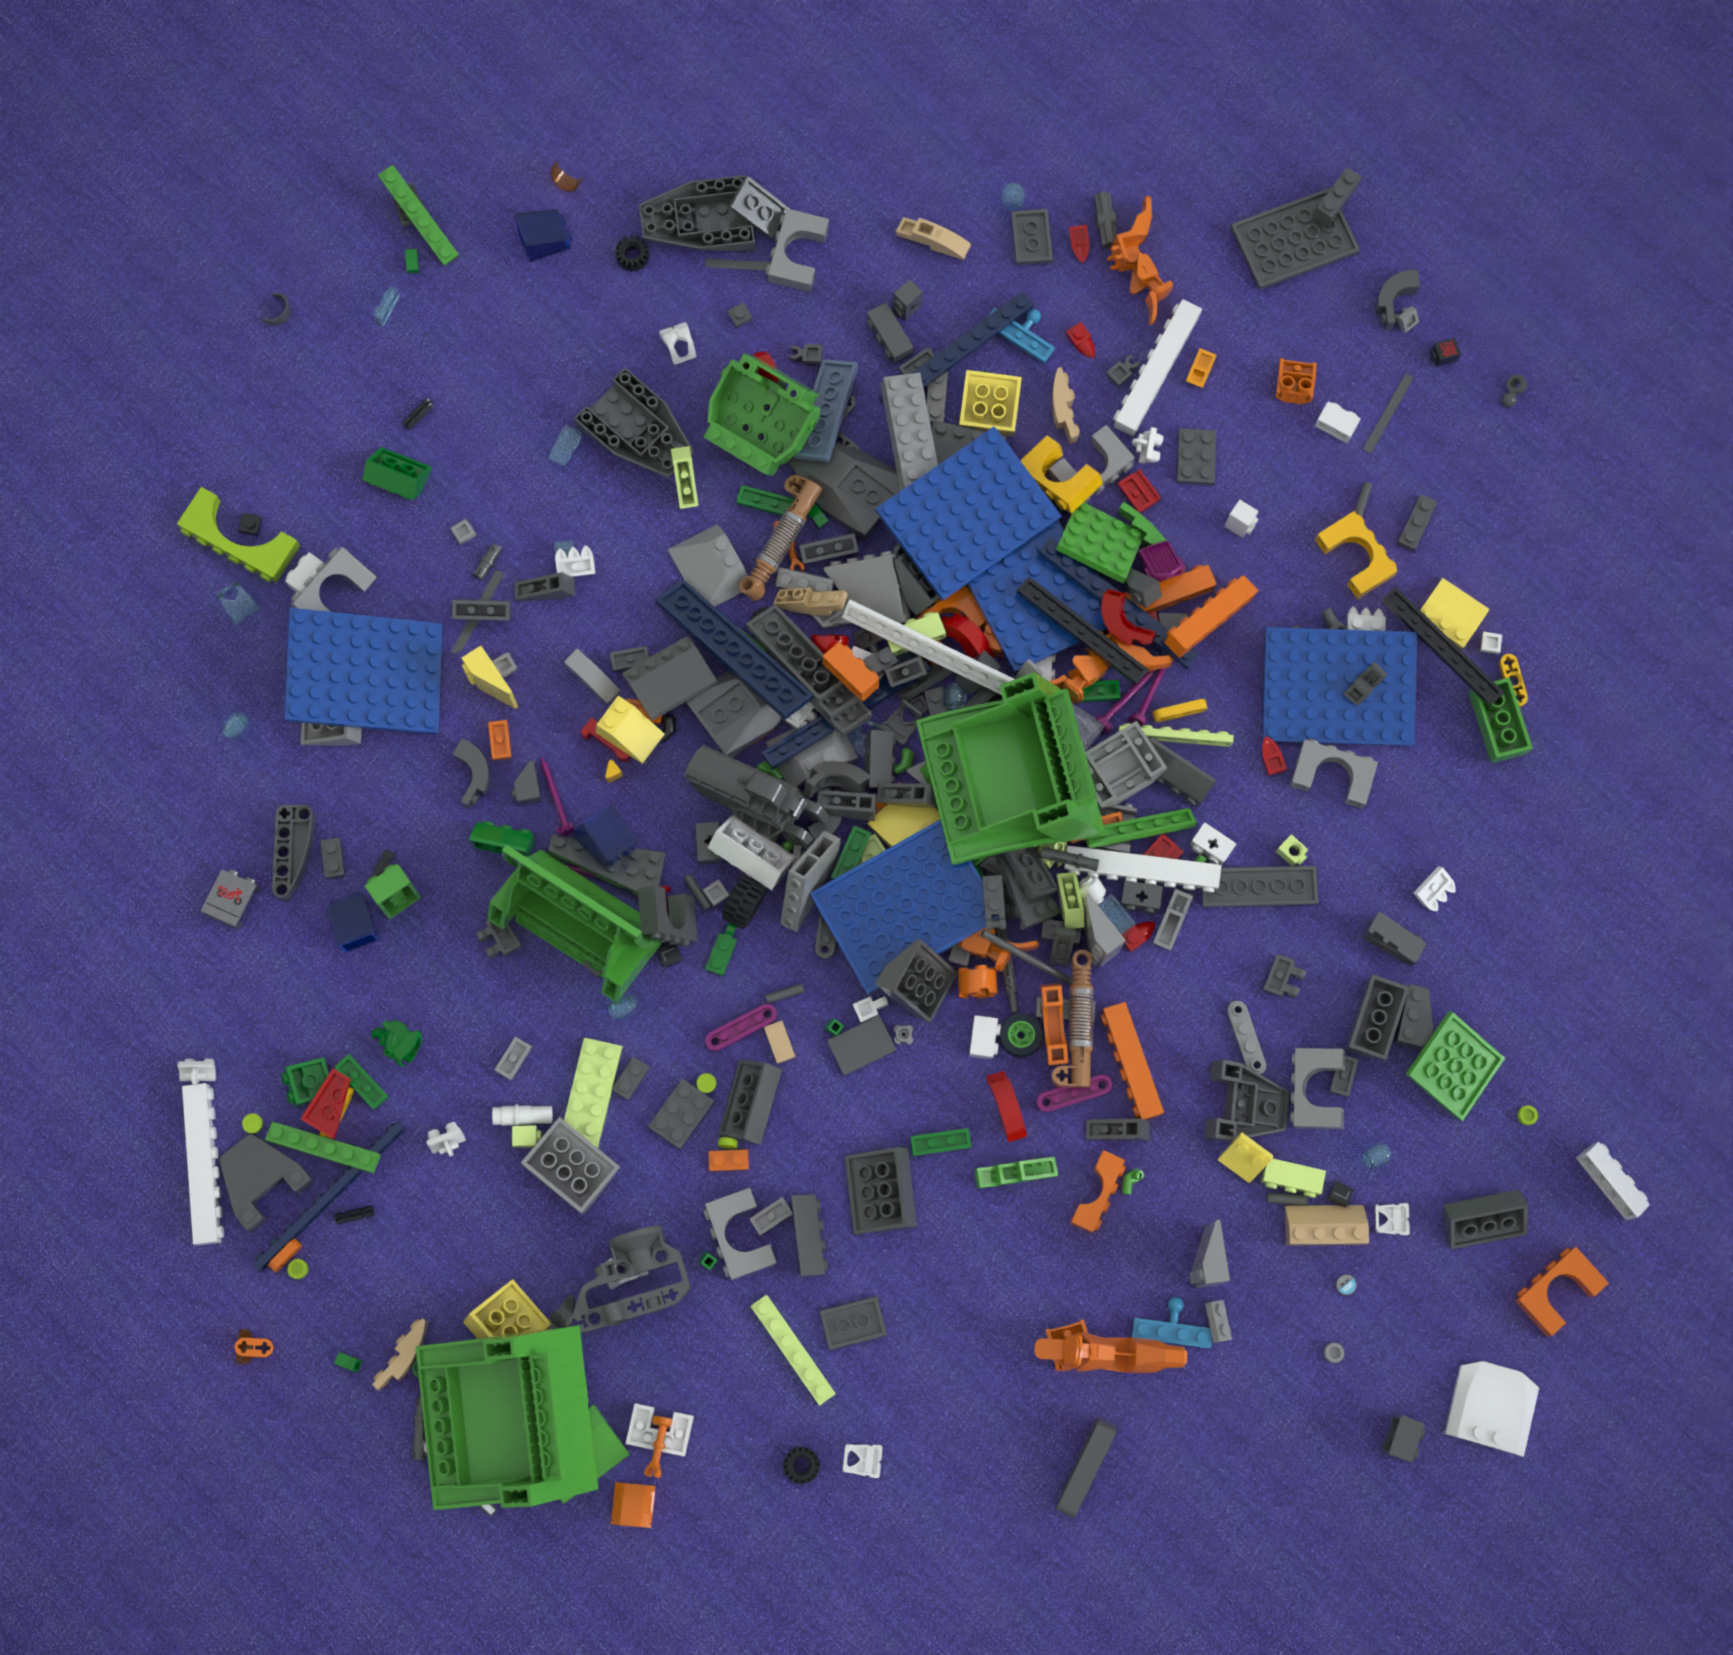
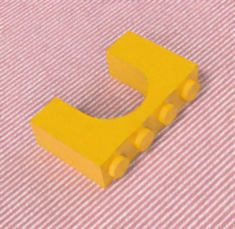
M1047 435L1020 461L1048 499L1055 501L1059 508L1067 510L1072 514L1103 484L1099 472L1086 464L1067 481L1052 482L1045 477L1048 469L1063 456L1060 444Z
M1355 511L1318 533L1315 538L1316 543L1325 555L1348 542L1357 543L1366 549L1370 558L1369 567L1351 578L1347 584L1357 600L1394 577L1398 571L1395 562L1386 555L1385 548L1377 543L1374 533L1367 529L1363 518L1359 514L1357 515Z

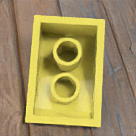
M620 696L615 699L597 723L595 731L596 734L642 764L664 736V733L646 716Z

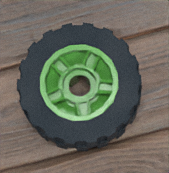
M1024 1013L1013 1014L1002 1024L999 1035L1000 1044H1002V1048L1009 1055L1025 1058V1056L1032 1055L1039 1048L1043 1039V1030H1041V1025L1037 1022V1019L1031 1017V1015H1025ZM1020 1031L1025 1035L1023 1039H1019L1017 1036Z

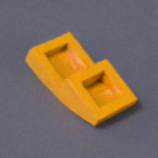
M1199 348L1186 382L1203 388L1217 355Z

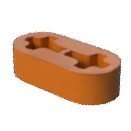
M296 1238L291 1240L269 1262L268 1267L274 1273L278 1272L302 1248V1244Z
M241 1338L234 1346L236 1354L241 1357L265 1358L270 1356L274 1349L270 1340L260 1338ZM246 1342V1345L253 1346V1349H246L245 1353H241L238 1345ZM263 1343H266L270 1350L262 1354V1350H255V1346H262Z

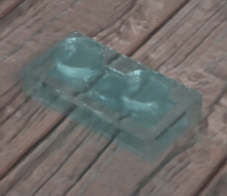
M391 285L388 290L384 291L380 306L375 308L373 313L376 324L382 327L400 296L397 288Z
M1110 894L1098 904L1121 935L1136 924L1113 894Z

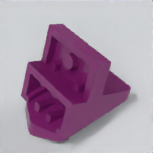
M1169 541L1155 543L1139 550V556L1145 568L1143 574L1159 582L1184 574L1186 567L1181 558L1177 557Z

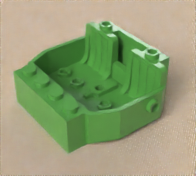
M744 353L740 361L731 359L728 366L721 372V379L709 400L707 422L710 423V426L704 438L762 473L774 476L780 464H785L802 450L809 435L816 426L820 417V408L814 405V402L819 394L763 360ZM761 367L778 377V381L774 382L757 374L759 368ZM794 390L797 392L796 397L791 395ZM769 404L770 410L766 411L765 407ZM748 424L749 430L745 431L744 427ZM764 434L765 438L761 441L760 435Z

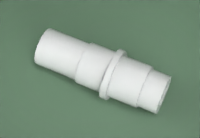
M515 1104V1106L493 1107V1125L552 1124V1106H519V1104Z

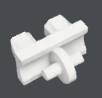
M1151 427L1149 431L1139 434L1138 438L1132 440V445L1136 447V452L1140 453L1138 463H1156L1159 461L1160 452L1153 450V447L1161 446L1163 436L1156 433L1157 428Z
M185 1059V1061L178 1062L180 1081H192L193 1085H197L199 1081L216 1080L213 1059H205L204 1061Z
M455 1122L447 1124L445 1126L447 1133L440 1135L438 1129L428 1132L429 1140L426 1142L433 1154L448 1152L451 1157L454 1155L453 1149L458 1148L459 1143L466 1141L460 1127L458 1128Z

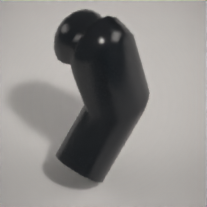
M665 714L662 718L665 730L663 731L664 736L661 741L664 743L676 732V719L670 714Z

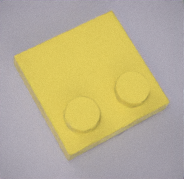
M1241 1132L1219 1155L1218 1161L1250 1183L1272 1160L1273 1155Z

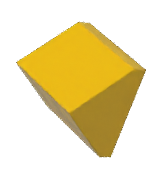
M613 760L608 762L605 775L608 783L623 777L622 771Z

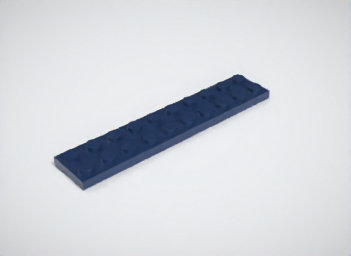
M684 579L655 599L657 606L784 720L813 699V694Z

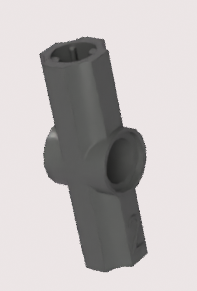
M1104 191L1094 195L1097 212L1096 226L1100 231L1102 248L1110 249L1117 235L1116 214L1112 209L1110 193Z

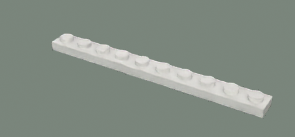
M849 600L842 618L998 694H1001L999 685L1015 680L852 600Z

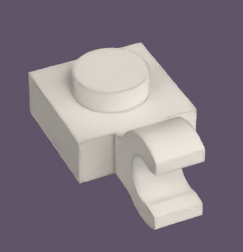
M870 996L853 1004L861 1023L878 1016L877 1009L889 1005L886 996L872 1001Z

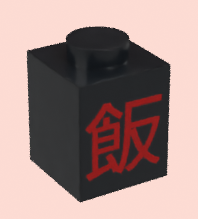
M1455 338L1434 343L1430 350V358L1435 362L1436 367L1457 362L1461 356Z

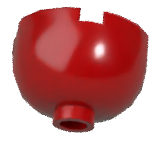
M811 635V641L823 654L828 652L838 642L843 646H849V636Z

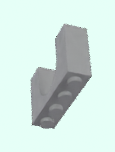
M787 209L785 215L782 214L780 219L781 231L776 233L775 242H777L776 248H772L770 255L772 262L766 268L768 282L811 292L815 279V268L792 262L787 258L785 249L790 242L800 238L825 243L829 229V219Z
M1107 425L1093 434L1090 441L1106 462V470L1100 475L1103 484L1092 495L1100 494L1105 489V485L1109 482L1111 484L1119 478V474L1123 471L1125 473L1134 466L1135 457ZM1063 457L1049 468L1048 476L1053 482H1064L1071 479L1077 472ZM1087 498L1084 503H1088L1091 498Z
M335 547L328 554L330 558L326 563L322 562L316 568L317 573L313 577L309 576L303 583L305 587L293 594L291 597L293 601L290 605L299 609L331 612L322 604L319 597V588L325 578L333 574L341 575L362 592L377 577L343 547L337 549Z
M1313 739L1304 740L1300 747L1289 786L1308 792L1311 788L1317 766L1325 762H1336L1346 769L1350 778L1344 803L1363 809L1368 800L1378 762L1373 761L1374 759L1368 756H1357L1352 751L1337 750V747L1333 745H1321Z
M1295 1048V1053L1292 1054V1065H1295V1073H1292L1291 1081L1292 1085H1295V1089L1291 1093V1104H1294V1112H1291V1123L1294 1124L1296 1129L1344 1130L1343 1108L1317 1107L1312 1105L1306 1097L1305 1087L1309 1078L1317 1072L1345 1071V1051L1343 1049Z
M750 1188L705 1204L706 1209L703 1211L706 1220H711L713 1225L710 1228L713 1240L717 1239L720 1245L716 1247L720 1259L724 1257L726 1263L723 1266L726 1277H731V1280H735L777 1264L770 1244L749 1252H740L733 1249L726 1241L725 1230L729 1221L739 1214L757 1208Z

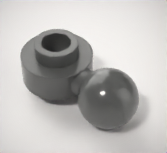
M1515 374L1508 379L1507 388L1510 391L1504 394L1501 399L1503 406L1507 408L1513 407L1516 404L1515 395L1525 391L1527 381L1523 376Z

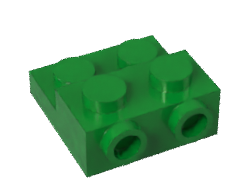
M324 1057L285 1067L284 1073L281 1074L283 1084L287 1085L289 1092H287L289 1104L293 1103L295 1108L311 1103L329 1075Z

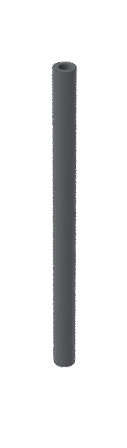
M982 930L981 937L1067 985H1072L1073 980L1071 977L987 930Z

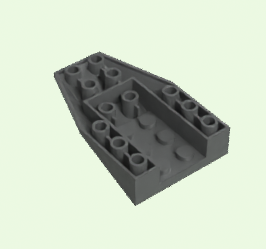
M746 175L691 181L639 204L643 240L697 250L755 251L753 225H750L728 208Z
M624 367L612 379L613 386L591 408L586 406L574 418L575 427L614 456L669 478L674 473L671 449L690 446L691 455L694 451L666 402Z
M835 442L829 462L795 459L794 457L788 460L796 475L813 481L823 489L815 501L818 507L851 533H855V536L863 542L876 529V523L880 519L875 512V508L900 492L898 475L895 469L866 452Z
M729 670L716 678L717 684L685 701V703L716 742L721 752L734 758L775 729L782 720V717Z

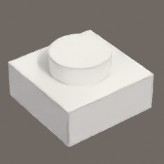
M1483 632L1480 652L1499 655L1502 635Z

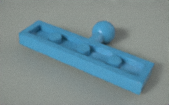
M1031 309L1026 315L1027 320L1023 325L1014 321L998 334L1045 364L1054 352L1055 347L1029 331L1032 324L1038 323L1041 319V313L1037 309Z
M1173 1297L1168 1301V1308L1171 1311L1170 1322L1135 1317L1133 1319L1131 1337L1210 1349L1212 1346V1334L1209 1327L1178 1323L1179 1312L1184 1307V1303L1179 1297Z

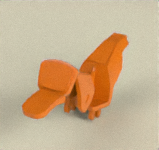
M1150 196L1144 198L1142 213L1137 215L1131 230L1116 235L1110 248L1112 255L1108 256L1107 261L1113 260L1116 263L1110 266L1111 270L1118 269L1119 272L1132 270L1129 290L1131 294L1135 295L1146 287L1149 288L1150 292L1145 302L1149 311L1148 325H1153L1157 315V303L1170 294L1173 289V283L1171 280L1164 283L1160 279L1151 258L1147 254H1142L1138 247L1144 243L1148 235L1153 216L1152 198Z
M1111 633L1105 635L1149 669L1148 671L1169 668L1172 664L1173 659L1169 655L1153 657L1144 647L1126 645L1117 640ZM1087 647L1088 655L1074 656L1072 663L1077 669L1069 671V678L1062 675L1057 679L1049 681L1061 690L1067 689L1073 704H1078L1083 700V688L1094 684L1104 676L1109 664Z
M993 928L992 930L988 931L995 935V930ZM982 930L958 943L963 951L980 958L988 957L996 963L995 971L997 972L1004 970L1012 956L1010 952L995 946L994 943L981 937ZM1007 941L1024 952L1039 947L1038 941L1027 943Z
M1085 1332L1066 1336L1065 1340L1038 1339L1034 1350L1038 1358L1064 1360L1065 1364L1078 1366V1372L1104 1369L1126 1373H1153L1165 1368L1184 1367L1185 1363H1187L1188 1351L1184 1347L1166 1345L1154 1339L1137 1337L1104 1338ZM1082 1358H1087L1086 1361L1081 1364Z

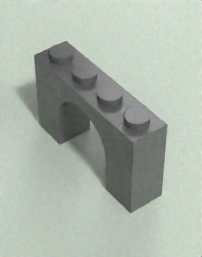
M654 885L638 889L640 922L643 936L649 937L650 940L659 939V942H669L671 945L679 944V947H687L692 942H698L694 896L685 893L669 896L668 917L665 888Z

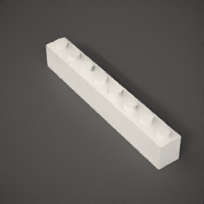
M1182 299L1180 305H1175L1172 311L1174 316L1171 320L1168 319L1163 328L1165 329L1164 334H1159L1155 342L1157 344L1155 350L1151 349L1147 356L1148 363L1146 365L1143 364L1138 373L1140 374L1139 379H1134L1130 387L1132 392L1130 395L1126 394L1122 401V405H1124L1122 410H1117L1113 418L1115 420L1114 428L1134 437L1199 319L1202 308Z
M1067 846L1068 853L1077 855L1080 853L1089 858L1099 859L1097 872L1081 867L1078 869L1075 866L1065 864V871H1068V873L1076 872L1077 876L1080 873H1085L1087 876L1098 878L1099 875L1106 876V879L1115 881L1118 878H1124L1126 881L1137 882V880L1145 881V884L1152 885L1164 883V886L1169 888H1175L1176 885H1180L1186 890H1195L1196 887L1203 888V892L1214 893V890L1219 889L1222 865Z
M206 1083L182 1086L193 1244L200 1246L221 1243V1238L224 1237L223 1226H220L222 1207L219 1206L218 1198H221L220 1186H217V1178L220 1177V1172L215 1160L218 1158V1149L214 1146V1139L217 1138L216 1128L213 1127L215 1109L211 1105V1100L214 1099V1091Z

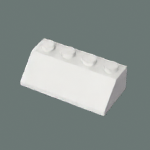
M734 815L715 832L708 846V849L716 855L724 858L731 865L736 866L745 872L746 875L754 878L771 890L780 882L796 856L769 838L755 832V829L741 822Z
M1599 1142L1592 1144L1579 1154L1576 1159L1626 1221L1638 1218L1649 1206L1646 1195L1642 1191L1637 1190L1633 1179L1629 1175L1624 1174L1621 1170V1164L1616 1159H1612L1608 1154V1148L1604 1144Z

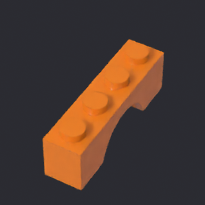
M1060 983L1040 985L1047 1063L1048 1065L1067 1064L1068 1053L1063 1023L1062 986Z
M1105 1150L1101 1152L1094 1171L1101 1180V1193L1096 1201L1077 1206L1070 1222L1071 1225L1091 1234L1094 1230L1098 1231L1102 1220L1099 1218L1102 1212L1106 1213L1110 1202L1107 1201L1109 1195H1114L1117 1189L1116 1179L1118 1176L1122 1177L1125 1171L1124 1159Z

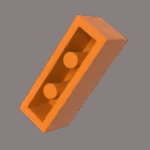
M838 642L822 656L823 665L862 702L879 688L878 675L873 670L867 669L864 661L856 658L847 645L843 646Z

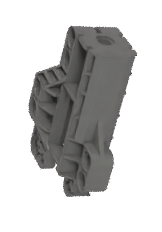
M705 745L696 751L687 766L684 778L688 780L700 795L730 809L737 819L775 843L781 837L808 850L815 840L806 830L794 825V821L798 820L799 816L803 814L812 821L817 820L826 825L830 818L823 807L804 798L803 793L796 786Z

